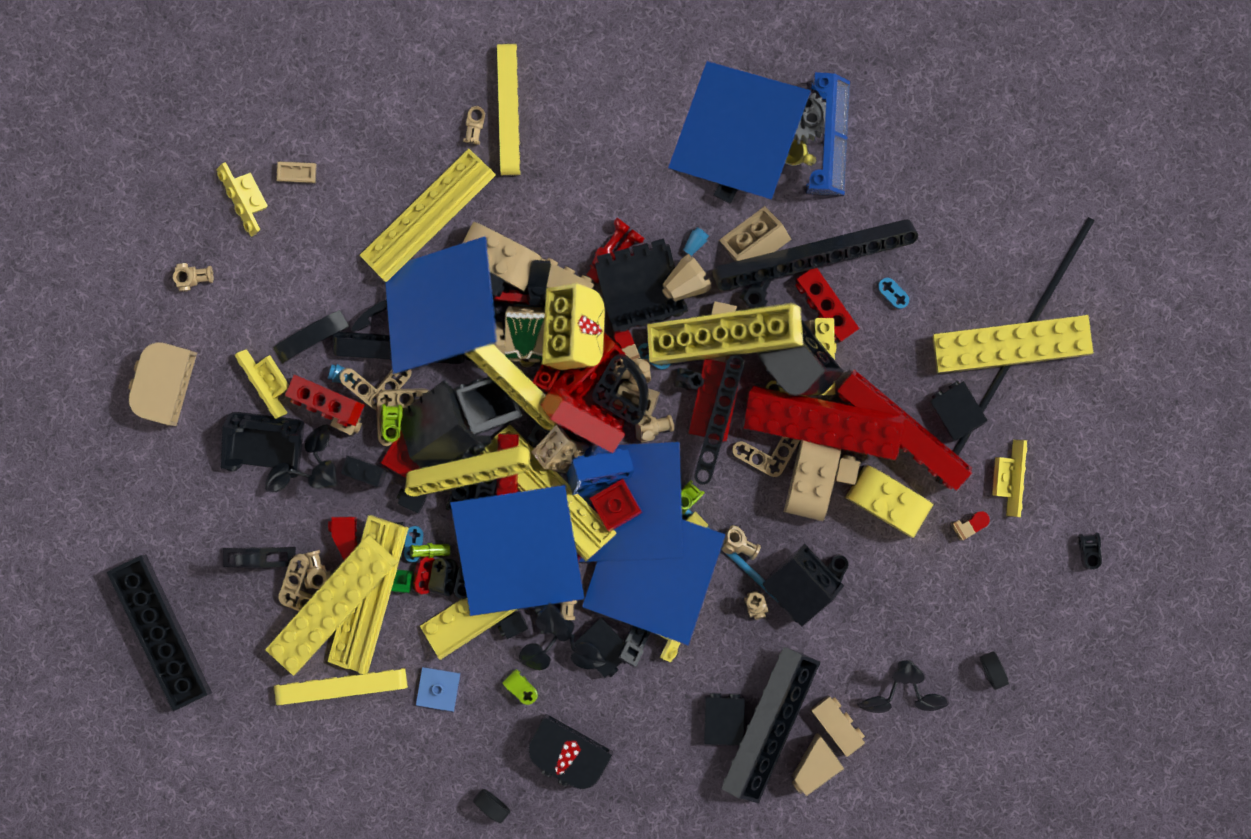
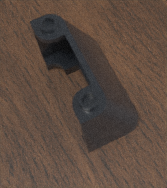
M244 412L230 413L222 426L221 469L237 471L243 464L274 468L280 463H287L289 469L299 471L304 421L285 417L275 419L274 416ZM291 473V474H290V478H297V477H298L297 474H294V473Z

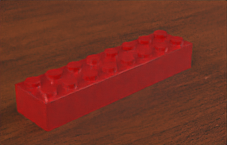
M855 369L839 386L837 391L840 394L838 396L846 403L850 401L855 407L905 417L900 448L904 452H911L914 455L912 458L920 465L924 463L929 468L928 472L934 477L939 476L942 478V483L948 489L954 488L957 491L972 474V467Z
M753 386L749 392L744 428L896 460L899 454L905 417Z

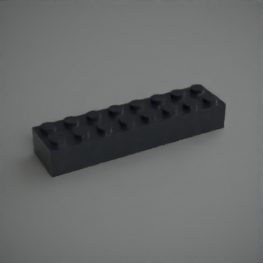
M140 555L107 571L109 579L172 711L174 712L211 694L212 691L147 555Z
M783 647V650L779 653L776 666L771 672L768 684L763 690L761 700L755 708L754 716L747 726L746 734L739 744V750L732 760L728 775L724 778V784L721 789L737 798L759 804L819 668L820 661L801 652Z

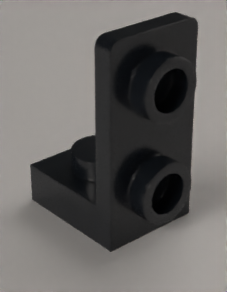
M532 260L529 280L526 287L529 305L545 306L546 287L551 268L550 261Z

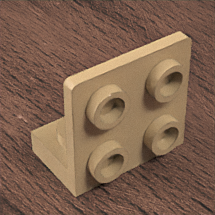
M556 425L535 447L532 454L543 468L566 473L572 460L578 456H583L589 446L585 443L571 440L562 427Z

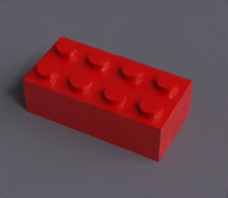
M704 359L701 372L704 383L703 386L698 387L688 433L690 435L705 438L726 365L725 362ZM730 364L732 369L740 368L739 365ZM728 377L725 379L724 384L727 388H733L735 381L733 378ZM736 395L727 423V427L725 430V434L723 437V442H727ZM721 396L719 404L727 407L730 403L729 398ZM716 415L714 423L719 426L722 425L724 417ZM711 433L708 437L709 439L719 441V436L715 433Z
M553 386L541 403V407L549 419L613 453L625 436L624 431L621 429L622 425L616 421V418L610 413H606V415L601 413V409L593 404L591 406L585 404L586 401L579 396L575 398L570 396V392L562 387L558 389Z

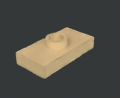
M277 162L276 181L316 183L317 164Z

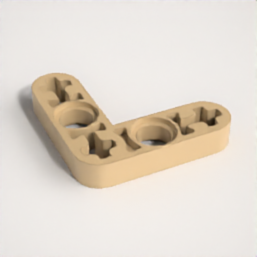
M344 368L340 372L339 378L348 389L376 410V405H373L375 403L373 399L377 397L381 389L385 390V384L392 381L395 383L394 389H401L410 378L412 371L409 369L405 371L407 373L405 376L400 375L398 379L401 382L398 384L392 376L397 377L399 373L393 374L392 369L377 388L351 368ZM353 373L351 375L352 378L355 381H357L358 378H360V380L356 382L354 385L350 380L344 381V374ZM366 384L368 386L367 393L360 394L358 392L359 385ZM384 396V398H381L380 400H382L384 404L387 405V400H390L391 398H386Z
M425 388L381 390L377 394V438L383 446H390L393 442H385L381 438L380 408L384 402L380 399L384 398V395L387 394L388 398H391L387 400V406L397 407L402 405V408H406L414 401L412 393H415L416 397H421L422 393H427L429 390ZM404 393L410 396V400L407 403H401L399 400L400 396ZM388 428V434L390 436L394 435L395 429Z
M782 436L772 456L765 454L746 442L739 441L733 445L732 453L736 458L771 477H778L786 467L800 440L792 439L791 444H794L792 448L790 445L782 443L784 439L786 441L789 439ZM741 445H744V450H746L747 452H749L750 449L754 450L750 454L749 460L745 459L747 455H745L744 453H741L740 455L737 454L738 451L736 450V446L740 447ZM785 446L788 448L789 454L787 457L779 456L778 450L780 447ZM753 455H762L763 462L760 465L754 464L752 461ZM774 456L785 462L783 465L780 462L777 467L780 469L779 472L772 474L769 466L776 463L777 460H773Z
M296 554L291 559L279 593L281 604L297 611L304 607L301 600H310L313 595L300 590L309 565V560L304 554ZM300 560L302 565L297 571L295 570L298 565L297 561ZM289 577H297L298 584H292L289 581ZM287 593L290 594V599H289V600L286 599V597H287L286 594H287ZM297 596H298V597H300V598L298 599L297 604H296V603H294V602L296 601V598H297Z

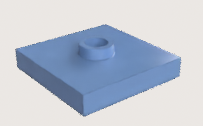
M422 667L416 705L454 712L461 673Z

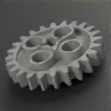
M816 93L811 96L809 95L793 141L797 140L798 144H800L801 140L808 144V139L815 142L816 137L821 138L822 133H825L826 102L822 103V97L816 99Z

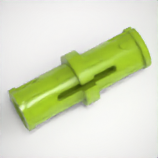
M427 543V545L410 546L411 557L424 556L433 558V556L450 555L449 544L436 545Z

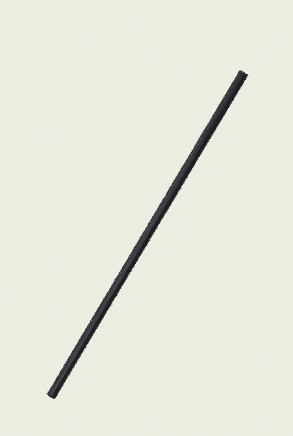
M1087 218L1028 322H1036L1092 227L1095 221L1092 218ZM1011 365L1001 366L979 404L983 413ZM972 432L959 439L953 449L955 454L959 456ZM938 476L935 481L942 485L943 479Z

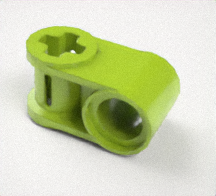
M381 405L380 431L383 438L388 442H395L400 436L402 405L397 407ZM394 428L395 433L388 437L386 436V430Z
M692 480L681 490L682 515L705 493L700 491L693 484Z
M515 669L502 683L523 704L530 705L536 701L538 692L528 682L526 677H522L519 674L520 671ZM525 691L527 693L530 691L533 693L531 695L532 700L530 698L527 700L524 698L526 696V694L524 693Z

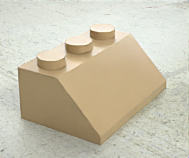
M764 206L719 241L736 262L775 252L789 242L791 238L783 224Z

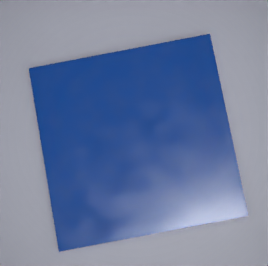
M707 61L668 168L772 200L811 90Z
M486 236L409 260L385 282L393 374L497 343Z
M680 442L618 445L616 449H628L634 472L631 478L624 480L642 513L614 529L616 535L589 558L588 561L582 558L579 562L683 558ZM589 446L583 456L589 457L598 452L605 454L610 453V451L600 446ZM607 482L595 485V489L590 490L589 487L577 491L597 513L590 498L615 483L608 485Z
M565 485L451 502L470 616L584 599Z
M682 519L683 558L597 561L582 607L689 645L726 534Z

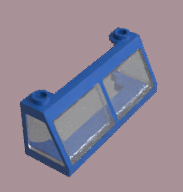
M815 72L811 80V90L817 91L822 100H826L823 170L818 169L812 172L809 184H806V194L844 196L850 81L835 73Z

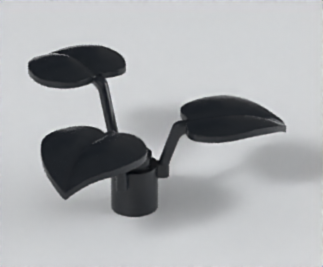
M327 424L313 430L305 441V450L308 453L313 452L314 457L319 463L318 466L313 468L312 474L309 475L289 469L287 463H280L267 476L265 482L266 492L274 493L283 490L290 481L291 473L309 478L308 484L314 489H324L337 485L334 463L330 460L321 461L318 456V452L325 450L329 443L330 429Z
M548 603L538 614L536 624L542 632L546 634L553 633L555 637L544 650L539 644L531 643L524 646L519 654V660L523 665L534 670H544L551 662L549 655L546 653L558 639L564 642L570 639L571 650L573 651L570 658L576 666L582 669H596L606 663V659L603 658L600 651L594 645L581 642L574 647L575 635L572 633L575 625L571 620H566L552 603Z
M908 660L898 662V670L892 674L894 684L889 698L875 696L858 703L860 708L868 712H887L892 708L890 702L892 701L897 683H911L919 699L915 701V706L918 709L936 711L949 705L947 699L942 695L927 694L923 697L920 695L917 684L925 680V675L918 666Z

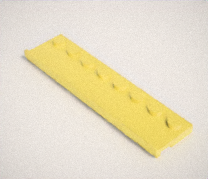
M468 149L360 256L387 282L495 177V173Z
M508 425L500 432L503 434H519L511 425ZM519 434L518 447L529 449L530 459L529 470L518 474V492L565 485L576 552L585 561H588L589 558L616 535V532L614 530L611 532L607 531L600 516L579 494L572 496L570 485L556 471L542 467L532 454L534 448ZM498 435L491 440L492 443L485 447L484 451L480 452L481 455L497 452Z
M368 515L361 542L370 535L398 562L336 630L328 658L329 663L357 671L360 674L368 673L408 527Z
M466 598L459 600L425 622L420 628L441 660L518 609L470 616L468 599Z

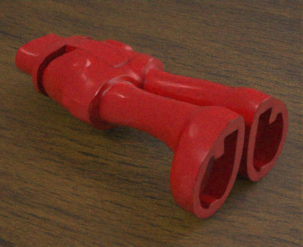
M619 218L614 220L616 228L613 236L603 248L599 247L597 249L592 265H590L591 269L586 274L597 283H599L595 263H598L597 256L610 253L611 258H615L612 252L614 247L630 229ZM631 229L624 242L616 251L630 248L635 243L641 244L645 238Z

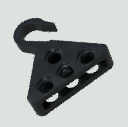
M296 547L223 548V567L289 566L291 559L296 555ZM288 552V561H267V553Z

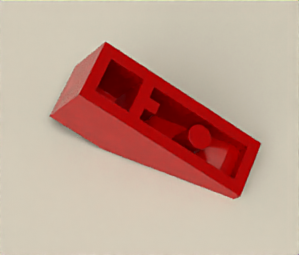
M331 517V521L328 522V531L332 532V538L345 561L357 548V517Z

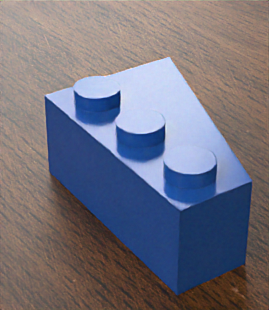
M615 449L613 453L605 454L598 452L589 457L578 456L572 460L567 472L572 496L578 494L577 490L589 487L590 490L595 489V485L607 482L608 485L621 479L631 478L634 468L628 449Z

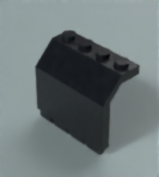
M664 238L652 241V248L650 249L647 243L633 246L632 254H630L629 248L614 251L615 258L613 259L610 253L597 256L598 263H595L605 307L614 331L623 332L632 326L642 327L647 322H660L665 320L666 317H679L684 312H688L684 299L673 301L670 298L668 300L662 291L664 289L663 283L675 268L670 245L665 244Z
M445 380L402 410L401 430L410 458L421 468L471 458L475 454L484 451L485 447L492 443L490 436L475 435L464 425L453 388Z

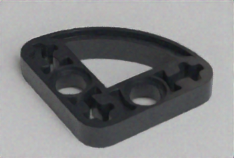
M618 353L608 364L592 393V398L595 403L625 421L637 424L643 419L648 407L649 390L647 381L639 366L625 354ZM619 359H622L623 365H621L618 368V370L615 371L614 368L617 365V361ZM626 369L633 375L637 383L640 396L639 406L614 391ZM606 375H614L616 378L615 383H608L605 378ZM605 386L607 388V390L604 393L605 397L600 399L598 398V393H600ZM620 400L623 403V408L620 410L615 409L613 401ZM627 405L630 406L626 414H624L623 412L627 408ZM637 411V416L639 417L632 418V413L630 412Z

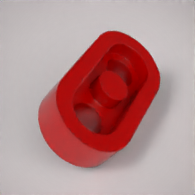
M423 556L418 560L412 582L415 592L420 594L430 592L428 585L431 578L432 564L435 561L434 558ZM425 562L428 563L427 568H424L423 566ZM420 581L424 582L422 587L419 586Z

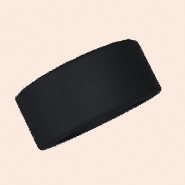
M995 651L980 657L983 669L994 690L1009 684L1006 672Z
M482 789L473 800L474 804L485 815L497 823H502L510 814V809L486 789Z

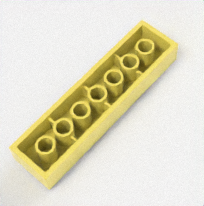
M794 304L647 324L649 362L656 365L803 346L800 307Z
M1088 315L940 333L932 336L937 374L1093 354Z
M369 535L265 650L294 676L398 561Z

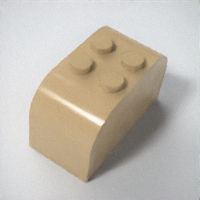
M473 222L462 243L486 236L489 271L504 279V283L526 293L532 260H542V257L479 223Z
M153 343L143 350L140 360H137L135 363L134 371H136V374L129 384V390H131L129 404L132 411L139 417L166 425L177 426L197 352L165 343Z
M800 440L784 512L824 521L841 448Z

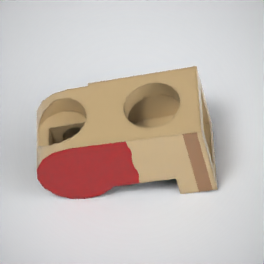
M629 330L623 332L616 331L614 340L626 353L625 355L632 360L640 359Z
M979 511L974 513L968 521L961 523L960 520H957L951 525L960 541H963L985 528L990 522V517L986 512Z

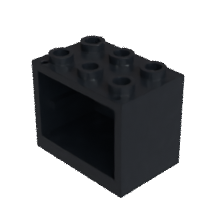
M489 376L484 379L474 380L467 385H459L453 389L463 423L475 435L498 428L523 417L518 404Z
M805 543L774 569L762 584L767 593L772 595L778 601V604L801 627L829 605L844 587L840 580Z

